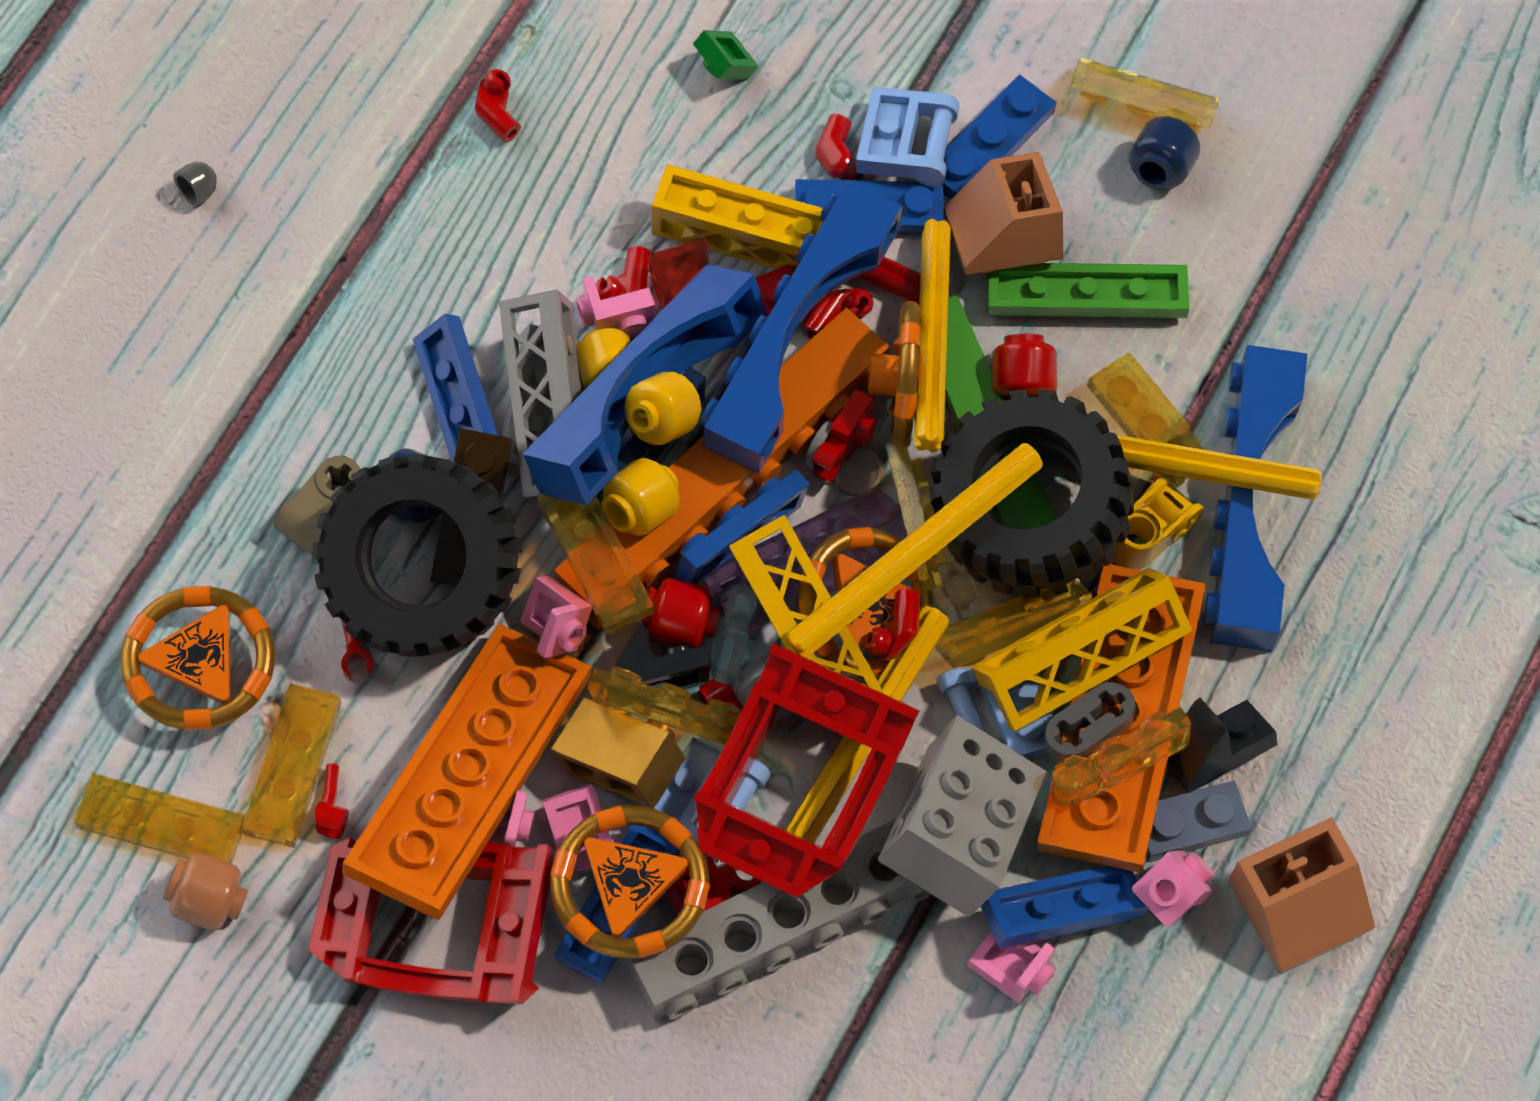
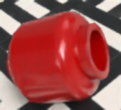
M1029 333L1007 335L1004 337V343L995 347L992 351V389L996 395L1010 400L1011 391L1026 389L1028 397H1038L1041 389L1057 391V353L1052 345L1044 342L1043 335Z
M673 578L664 579L658 588L650 586L642 620L644 627L648 628L650 640L656 644L668 647L687 645L693 649L701 645L703 636L713 639L721 608L711 606V591L705 586Z

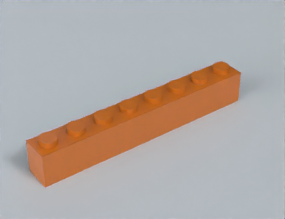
M845 308L781 366L779 392L784 411L783 433L760 474L704 448L703 436L669 466L678 479L680 495L679 509L670 519L649 534L641 536L620 532L608 521L554 569V577L557 581L593 606L588 621L599 631L610 620L616 623L623 619L633 608L635 597L648 586L656 588L669 576L673 568L672 564L681 557L679 552L687 541L698 533H703L707 536L709 534L708 531L719 522L727 511L738 504L743 507L746 502L745 497L756 487L759 486L761 488L767 481L777 477L782 470L781 465L793 454L797 456L804 454L809 449L812 440L822 425L827 421H835L855 389L860 391L866 389L868 391L871 353L889 355L890 346L848 308Z

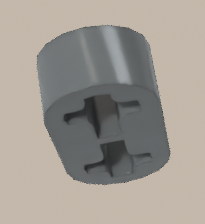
M1115 682L1103 683L1056 714L1048 722L1045 730V750L1049 757L1056 763L1064 766L1077 765L1124 734L1132 726L1135 715V699L1131 691L1124 685ZM1103 702H1106L1111 707L1118 703L1121 704L1119 717L1109 712L1095 721L1101 715ZM1085 728L1079 733L1078 746L1074 747L1069 742H1065L1062 745L1059 744L1061 731L1071 736Z

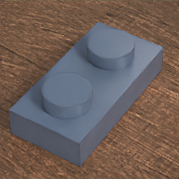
M1235 780L1159 800L1146 855L1148 862L1159 860L1170 851L1189 852L1248 836L1252 827Z

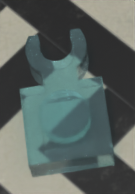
M736 585L731 587L725 617L721 616L709 658L710 672L715 681L735 685L739 670L745 669L750 663L753 641L749 639L747 630L755 613L758 600L756 596H752L753 589Z

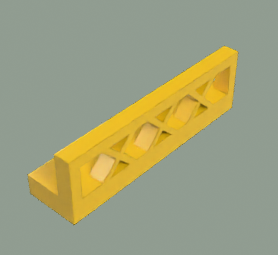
M667 164L652 203V234L772 269H778L789 264L794 273L800 263L796 261L802 242L809 233L816 236L823 224L820 221L823 208Z
M783 515L729 545V548L786 649L796 652L790 645L787 634L797 626L794 618L804 620L808 616L790 611L783 600L789 578L812 585L817 594L813 612L821 606V603L823 605L831 596L788 519ZM781 530L791 547L786 570L763 564L753 545ZM795 556L806 576L791 572ZM768 572L784 576L780 591H778ZM847 626L838 633L843 643L837 663L817 658L814 653L806 657L821 665L835 668V671L841 673L842 670L862 676L867 686L884 693ZM847 650L858 669L843 665Z
M1146 568L971 666L979 685L993 692L1009 729L1017 731L1193 630L1170 577L1153 569ZM1164 602L1174 624L1157 634L1143 631L1149 610ZM1133 620L1131 627L1124 625L1129 621ZM1115 629L1129 633L1122 654L1113 659L1098 656L1106 634ZM1140 637L1146 638L1145 641L1138 644ZM1089 644L1087 652L1080 650ZM1071 654L1084 658L1076 680L1067 685L1053 681L1060 660ZM1096 662L1102 663V665L1094 669ZM1044 670L1042 677L1035 675L1040 671ZM1026 679L1040 683L1033 704L1017 712L1008 689ZM1051 687L1058 689L1049 694Z

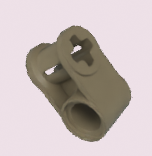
M346 456L327 458L320 464L319 468L303 487L284 504L275 519L274 528L312 555L313 543H319L321 529L316 528L321 513H328L333 504L330 497L338 489L337 487L333 491L332 486L337 484L343 487L348 482H351V475L359 471L360 466L353 459Z

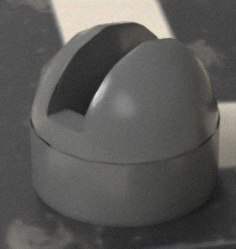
M192 162L174 172L173 178L177 189L194 206L199 205L215 192L216 173L211 166L204 162Z

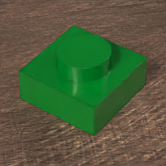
M703 30L692 43L704 58V67L716 78L748 80L759 67L733 32Z

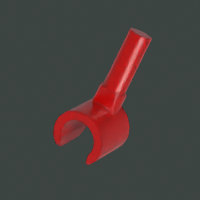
M342 621L346 640V653L341 660L343 674L346 679L351 681L348 666L353 660L362 659L367 663L370 677L374 672L372 657L366 650L362 649L359 639L353 638L344 630L346 625Z
M715 677L699 687L698 697L708 712L713 713L726 706L731 714L737 719L739 718L743 707L736 699L733 687L726 678Z
M330 763L326 765L323 795L314 812L315 828L321 835L341 839L347 825L349 810L335 806L339 766Z

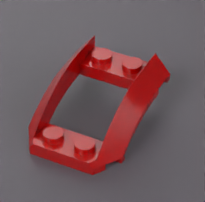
M773 643L769 651V658L758 682L754 684L720 756L693 800L696 801L699 825L697 835L699 850L702 853L798 898L841 870L886 786L920 710ZM780 706L872 748L841 813L822 847L731 804L758 756L776 719Z
M348 837L330 847L308 950L343 980L368 987L424 997L523 1004L540 989L532 982L550 887V873L554 861L553 850L548 844H538L537 848H513L509 843L488 842L468 873L466 879L491 881L473 972L419 967L368 958L367 952L380 892L343 875L342 863L358 839L354 840Z

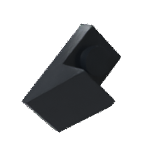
M643 622L640 623L605 679L606 702L611 701L622 706L703 685L710 679V663L705 646L693 649L687 645L675 646L664 651L661 657L653 658Z
M1198 698L1193 702L1174 731L1166 768L1184 789L1190 793L1277 746V734L1275 729L1247 699L1216 715L1202 698Z

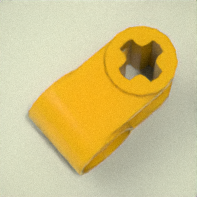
M1164 474L1134 503V513L1128 516L1131 527L1128 535H1138L1145 540L1146 544H1136L1128 540V538H1126L1125 542L1121 543L1115 541L1117 556L1113 561L1118 566L1142 570L1173 542L1180 540L1202 517L1205 507L1200 503L1193 504L1172 485L1173 478L1168 474Z

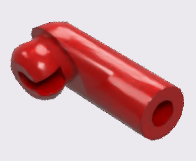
M493 69L487 72L486 77L479 83L475 112L504 143H507L519 134L521 125L506 111L511 79L506 72L500 69Z
M836 113L831 114L827 120L816 146V159L832 178L838 177L839 180H854L859 174L856 168V158L852 157L851 151L844 144L852 123L847 117Z
M642 246L629 247L626 253L624 273L616 278L610 275L607 277V280L601 277L595 285L600 300L645 289L647 287L651 251Z
M858 288L832 290L816 305L802 326V332L809 339H812L845 308H848L859 319L864 318L872 311L874 303L872 295L865 289Z
M908 588L895 592L893 622L887 630L875 627L872 629V632H868L865 639V649L869 654L878 655L881 661L895 659L918 635L920 620V593L918 591Z

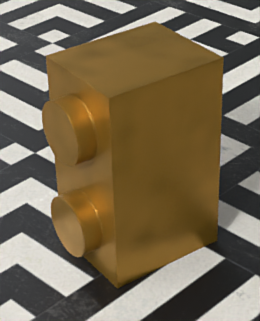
M583 698L551 748L568 775L589 784L592 783L598 788L636 804L653 809L686 759L674 740L675 733L664 723L652 718L644 722L632 717L626 709L614 702L607 701L602 705L587 698Z

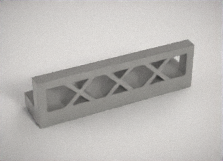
M557 289L499 301L523 498L527 501L551 497L539 493L523 456V453L531 446L530 439L535 442L538 438L529 431V416L541 401L552 409L553 420L555 421L583 392L578 367L577 337L572 302ZM539 308L541 325L531 339L527 341L517 333L514 313ZM518 341L525 346L520 354ZM542 341H544L545 353L538 348ZM533 353L546 360L547 374L535 390L525 384L522 378V369ZM549 389L551 401L544 397ZM524 390L531 394L527 402H525Z

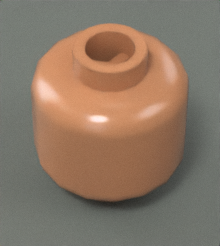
M196 852L190 855L186 861L177 860L163 899L170 902L169 910L174 918L214 931L223 925L227 917L234 920L238 919L248 890L239 887L241 872L236 865L201 852Z

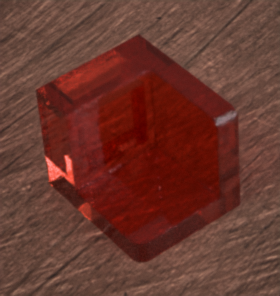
M706 239L696 240L649 254V279L661 311L709 264V246Z

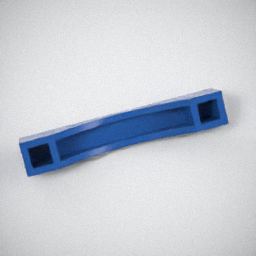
M850 180L847 181L840 195L832 193L829 196L820 215V221L823 224L816 236L809 233L805 237L797 254L796 261L800 263L792 276L785 274L781 278L773 295V302L776 303L768 317L761 315L758 318L749 336V343L752 346L744 359L739 356L734 359L724 381V384L728 385L720 401L715 398L711 399L702 415L700 426L704 427V448L760 474L783 433L784 411L779 392V376L784 354L794 332L809 311L829 292L858 275L878 268L900 229L903 205Z
M707 264L523 453V456L540 494L586 506L618 473V453L623 436L629 427L626 421L624 405L626 395L630 389L637 383L661 372L681 374L706 358L739 345L752 331L758 318L761 315L766 316L768 314L753 273Z
M1247 345L1241 363H1232L1228 392L1237 393L1235 408L1228 407L1225 417L1223 437L1232 438L1231 451L1226 454L1261 459L1274 439L1295 421L1304 395L1308 353ZM1227 485L1225 500L1218 499L1215 509L1213 529L1222 530L1220 546L1213 545L1211 550L1208 576L1217 577L1215 593L1207 594L1203 623L1212 624L1210 643L1272 652L1280 634L1285 585L1271 566L1260 542L1253 513V489Z

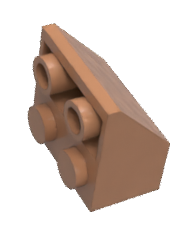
M1040 152L991 159L944 206V215L951 227V235L965 275L990 273L995 270L1024 265H1037L1043 262L1064 259L1063 211Z
M1332 817L1237 861L1228 880L1279 974L1343 945L1375 928L1359 863Z

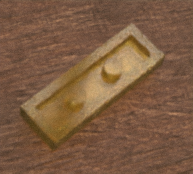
M1080 58L1070 87L1080 89L1079 94L1086 99L1096 102H1107L1108 98L1124 102L1127 103L1126 108L1133 113L1143 116H1154L1155 112L1182 120L1193 130H1200L1202 126L1211 128L1220 102V98L1085 58Z
M893 444L886 445L908 536L932 517L935 512L930 503V495L921 497L920 489L929 487L921 457L911 460L907 446L896 448ZM944 547L916 569L923 592L943 587L938 566L948 563Z
M543 494L537 496L538 505L606 635L654 614V605L597 497L595 496L584 506Z
M1073 580L1066 583L1069 592L1054 596L1052 588L1040 589L1039 598H1023V596H1019L948 625L936 644L935 650L953 668L975 665L984 660L986 655L1011 645L1091 600V593L1079 582Z
M612 667L610 672L594 668L587 688L594 702L722 744H726L740 716V710L737 707L724 701L711 699L709 705L690 699L691 694L688 691L672 684L662 683L660 689L641 683L642 678L639 675L620 667Z
M292 683L289 684L241 828L244 836L292 848L296 847L342 705L340 695Z
M92 773L74 823L77 829L188 859L193 853L201 852L232 864L247 821L245 815Z

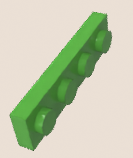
M1041 263L995 270L987 273L988 316L1187 318L1189 313L1187 265Z

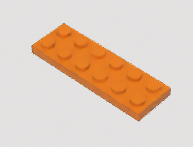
M1112 564L1108 566L1103 565L1096 596L1136 575L1141 570ZM1169 576L1193 631L1097 685L1115 682L1124 685L1131 691L1135 699V715L1132 726L1124 734L1082 763L1073 766H1064L1056 763L1037 841V851L1143 873L1205 596L1206 583ZM1164 602L1149 610L1143 631L1157 634L1174 624ZM1133 620L1129 621L1124 625L1131 627ZM1115 629L1106 634L1098 656L1113 659L1122 654L1129 633ZM1140 637L1138 644L1145 641L1146 638ZM1089 644L1084 647L1083 651L1087 652ZM1081 657V662H1080V666H1079L1077 678H1078V676H1079V673H1080V670H1081V667H1082V664H1083V661H1084V658H1083V657ZM1096 662L1094 669L1102 665V663ZM1095 687L1072 699L1070 705ZM1103 702L1101 715L1095 721L1109 712L1119 717L1121 704L1118 703L1111 707L1106 702ZM1085 728L1071 736L1064 732L1061 745L1069 742L1074 747L1078 746L1079 733Z
M498 623L342 863L343 875L440 920L515 800L517 791H520L589 681L592 666L567 654L544 658L536 651L539 644L538 641Z

